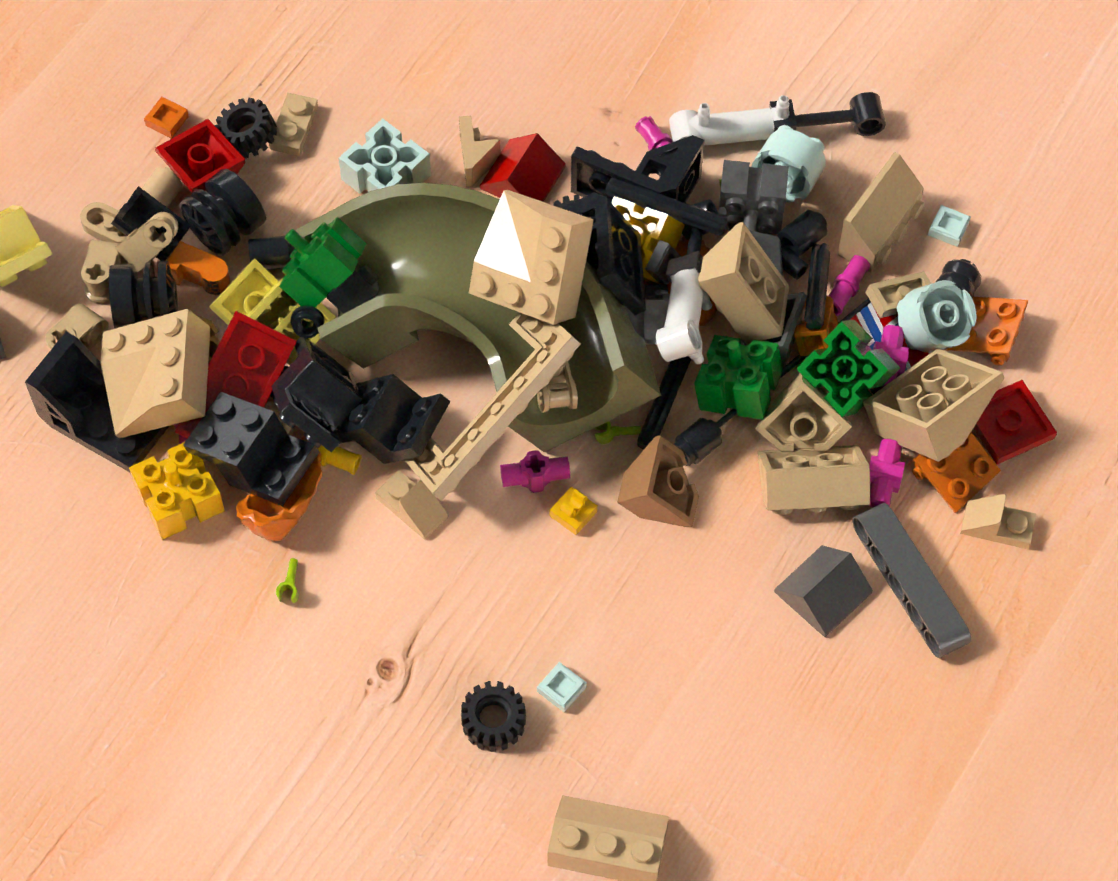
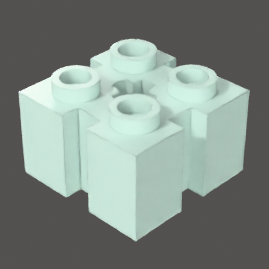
M383 118L365 134L366 143L363 146L356 142L338 158L341 180L359 194L363 190L370 192L397 184L423 183L431 176L430 153L411 139L404 144L401 132Z

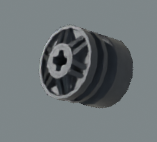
M221 169L205 183L206 191L196 189L191 197L184 198L179 204L184 220L191 225V231L210 251L220 256L228 253L231 246L239 244L241 241L240 233L250 235L266 221L265 211L255 193L244 180L229 169Z
M159 261L158 277H155L154 267L151 262L145 263L143 278H138L134 264L110 266L109 295L114 329L141 322L142 317H147L148 320L178 311L177 287L168 261Z

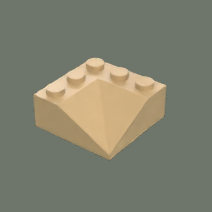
M505 190L475 257L469 294L552 325L575 318L594 219L510 190Z
M189 309L103 332L100 362L115 436L118 438L205 417L211 327Z
M936 349L865 400L863 404L875 435L884 439L896 440L899 445L939 462L941 459L948 457L952 451L965 442L1004 380V375L1001 371L944 350Z

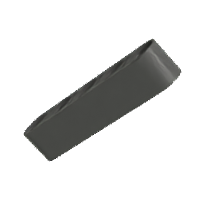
M882 503L854 516L853 526L859 539L931 652L937 658H941L971 642V635L967 625L889 505Z

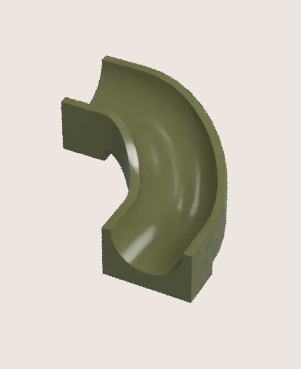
M434 183L397 184L376 189L356 197L296 229L310 243L313 240L311 235L323 222L329 225L338 217L367 243L362 255L357 259L358 264L361 267L367 265L379 278L377 280L379 283V293L373 299L344 314L338 309L337 318L318 327L320 339L364 369L418 341L416 330L431 329L450 333L475 344L482 351L490 366L496 392H498L535 350L509 325L519 312L469 294L474 260L500 199L476 190L453 185ZM587 260L576 317L558 323L581 343L571 359L568 360L572 379L575 381L577 389V408L569 409L568 406L550 408L548 412L541 413L536 394L528 403L525 411L517 415L508 426L543 452L551 450L661 396L645 340L635 332L624 305L616 299L615 294L608 287H604L599 282L596 273L597 269Z

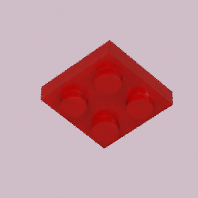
M1023 380L997 390L973 428L997 465L1055 439L1057 435L1056 429Z

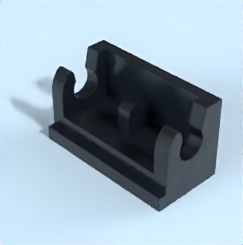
M138 186L111 224L128 236L158 212L172 214L178 221V232L169 245L156 256L160 261H166L191 225ZM162 226L156 228V231L160 234L161 232H166V229Z

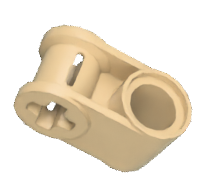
M158 212L141 227L136 228L126 236L115 248L129 264H134L136 271L139 272L145 267L146 262H151L160 251L169 245L178 232V221L170 213ZM165 227L166 232L159 234L156 231V228Z
M92 239L89 244L87 257L81 269V278L86 284L85 294L91 302L104 303L110 300V266L126 264V259L115 248L119 243Z
M81 303L76 304L68 311L65 317L47 332L45 338L47 346L52 349L56 344L54 337H56L58 342L67 331L76 336L90 350L102 340L103 332L108 331L109 323Z
M568 361L563 363L555 372L548 385L537 393L541 413L548 412L550 408L566 406L569 409L577 408V389L575 381L572 379Z

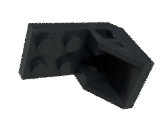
M692 135L647 151L636 170L630 169L624 163H616L606 159L595 151L585 150L577 146L571 155V192L581 197L597 193L607 197L612 203L613 197L606 194V186L610 179L615 177L686 203L701 178L705 140ZM654 173L659 175L660 178L656 180L649 177V175Z
M597 193L589 194L561 207L562 209L594 219L586 260L597 269L596 273L599 282L604 287H608L615 294L616 299L622 305H625L634 316L646 311L641 238L636 229L607 197Z
M67 331L25 381L37 415L54 430L130 472V466L144 460L169 427L166 426L123 438L115 436L101 362L76 336Z

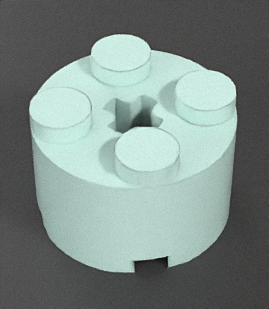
M782 125L769 136L751 167L762 168L763 164L789 166L786 202H794L797 198H802L801 200L809 195L825 169L826 159L823 153L825 146L817 138H810L789 126Z
M948 280L938 281L910 291L897 304L899 327L903 329L907 346L912 350L931 353L936 349L944 350L967 341L970 337V330L972 326H975L977 319L975 304L970 294L965 289L961 290L954 284L956 283Z

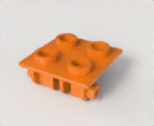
M973 297L977 319L975 326H972L970 330V337L964 343L947 348V350L989 353L991 362L1001 366L1010 358V351L1015 344V338L1018 336V329L1024 319L1028 300Z
M970 432L962 445L939 462L919 454L913 459L915 468L912 470V473L918 480L928 479L953 512L956 513L967 501L988 484L1001 469L972 432Z

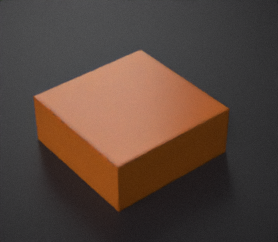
M161 96L145 116L144 122L145 126L172 139L188 119L189 113L188 109Z

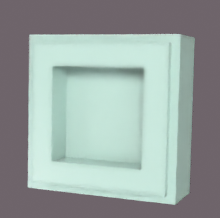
M941 205L931 224L928 236L958 247L969 225L971 216Z
M559 662L537 686V692L562 712H565L586 689L587 682Z

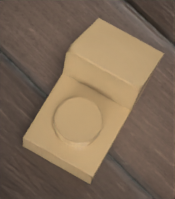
M469 115L459 116L466 187L474 186L493 166L501 154L500 140L480 141L479 127L473 128L472 117Z
M400 470L375 492L378 501L424 540L448 518L446 510L422 480L415 484Z
M1005 494L970 500L966 504L960 534L1029 549L1036 513L1005 507Z

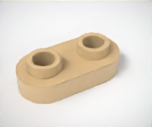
M94 202L85 206L81 211L80 220L84 231L99 240L120 243L125 238L121 237L124 233L111 224L119 210L105 203ZM97 221H103L101 224H94Z

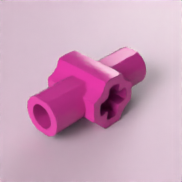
M895 325L885 326L881 342L876 341L873 350L882 348L900 367L882 387L873 388L876 392L905 372L909 348L902 347L904 340L902 327Z
M881 440L878 456H871L869 464V506L872 508L882 503L890 506L892 492H899L905 463L900 462L903 446L899 445L896 440Z
M539 450L529 451L519 463L500 465L502 486L522 485V487L528 488L531 493L543 492L544 487L550 481L570 479L568 456L549 459V457L542 455Z

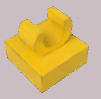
M570 487L549 510V516L577 535L597 513L598 505L577 489Z

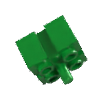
M338 217L329 225L323 222L311 235L313 240L310 243L294 229H291L285 236V240L295 250L290 255L291 260L282 270L285 276L279 287L300 306L317 307L327 297L329 292L343 283L354 272L358 263L357 259L362 255L367 244Z
M855 320L841 321L823 340L829 347L814 350L797 367L801 375L814 388L824 386L829 391L824 399L841 417L855 415L864 406L863 402L872 396L868 389L882 387L900 369L899 365L882 348L872 350L867 345L873 338Z
M714 335L706 354L708 364L701 365L694 382L699 410L725 414L727 408L737 409L738 416L764 420L771 402L770 390L776 389L783 371L779 344L752 340V343L747 346L741 345L740 338Z

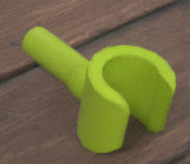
M610 421L595 428L596 430H606L603 433H595V438L599 443L607 444L612 441L614 436L640 434L641 426H611Z
M291 558L289 561L285 582L280 583L276 588V595L280 602L282 600V593L286 590L293 591L292 603L298 601L299 593L295 587L298 560L295 558Z

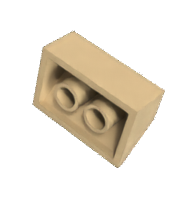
M894 152L844 219L838 255L848 261L854 255L864 257L870 263V269L868 270L870 273H872L878 263L883 265L892 250L890 246L894 241H901L908 229V221L911 218L916 219L924 207V202L921 201L924 187L900 154Z
M743 222L738 223L703 257L698 281L701 289L707 292L714 301L717 310L723 313L730 322L733 331L738 333L746 345L752 343V340L764 341L782 336L789 285Z
M858 445L833 446L829 450L814 451V449L758 451L762 497L767 511H772L775 514H788L792 512V509L822 512L827 507L856 510L861 505H870V465Z
M562 795L548 846L547 866L620 881H657L669 816Z

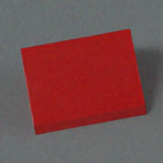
M209 119L155 147V152L192 193L196 189L206 191V181L221 169H229L238 174L246 163L245 158Z
M538 133L512 138L508 141L480 184V189L501 198L505 190H510L544 202L565 169L566 163Z

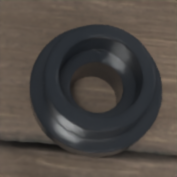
M300 306L293 311L290 323L298 336L313 338L319 334L318 327L325 323L322 312L313 306Z

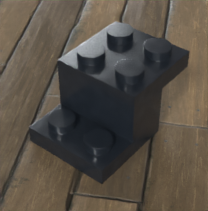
M300 337L295 344L298 357L271 386L275 396L274 403L278 406L280 411L278 415L284 423L291 428L298 426L305 432L304 436L311 444H315L317 448L322 445L332 452L341 443L336 427L363 399L350 371L311 340Z
M394 374L356 383L363 400L336 427L340 442L346 443L355 440L383 464L421 456L451 401L441 393L422 398Z
M223 392L219 393L205 413V417H202L183 444L188 453L215 463L230 486L281 506L288 500L319 454L315 444L288 435L274 411Z

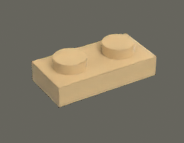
M287 92L276 122L277 135H272L275 140L272 144L269 143L270 150L296 156L301 155L318 109V99Z
M923 271L870 284L865 293L879 317L883 318L898 314L897 304L910 291L929 285L931 282Z

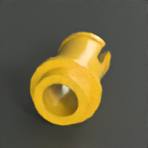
M322 445L318 448L321 452L322 466L328 464L350 472L352 475L357 472L362 455L355 454L338 446L332 452Z

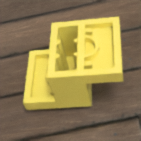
M12 205L0 211V287H4L18 279L16 273L28 269L30 272L46 265L48 262L45 258L52 255L48 244L40 240L22 206Z
M253 259L209 306L227 325H229L235 311H238L296 341L300 338L294 332L290 323L293 311L300 307V305L279 287L283 278L278 281L256 259ZM322 303L315 307L322 312L325 323L337 318ZM317 334L315 337L308 339L316 344L320 337ZM295 346L286 362L289 366L298 357Z

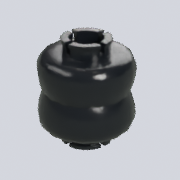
M954 259L945 264L942 274L936 282L942 280L952 281L961 290L965 289L973 299L974 292L981 284V274L974 263L970 264L971 261Z

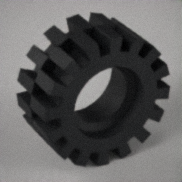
M244 98L238 99V105L232 102L228 104L229 110L223 108L221 111L223 117L217 116V125L215 127L244 158H249V153L251 152L254 156L259 155L257 150L261 148L265 151L268 149L266 143L272 144L275 139L272 135H277L275 128L277 125L267 106L258 99L255 102L254 98H248L246 103ZM253 124L248 130L239 132L244 126Z
M491 681L485 682V688L481 689L479 684L473 687L474 693L468 692L465 696L466 702H462L461 706L463 732L465 735H468V740L472 744L477 742L478 748L484 750L485 746H489L490 752H496V746H501L503 751L508 749L509 742L513 745L517 743L518 735H523L524 725H526L525 703H522L520 693L515 694L514 687L511 685L507 689L504 688L503 682L497 681V686H491ZM498 705L507 712V720L499 727H487L479 718L481 711L487 706Z

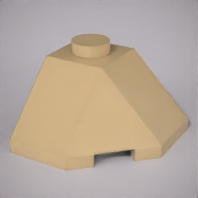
M799 373L776 397L767 410L764 420H760L757 424L756 430L779 451H794V449H814V451L829 450L852 427V424L846 417H841L824 399L827 393L820 387L814 388Z

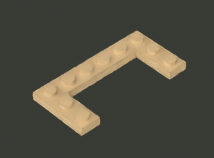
M519 312L509 325L535 350L445 452L431 437L421 456L404 460L428 489L440 500H443L448 493L455 490L459 481L470 468L479 463L486 450L494 441L502 437L505 429L517 415L525 411L528 403L540 389L548 385L555 372L563 363L571 359L581 343L560 324L552 325Z

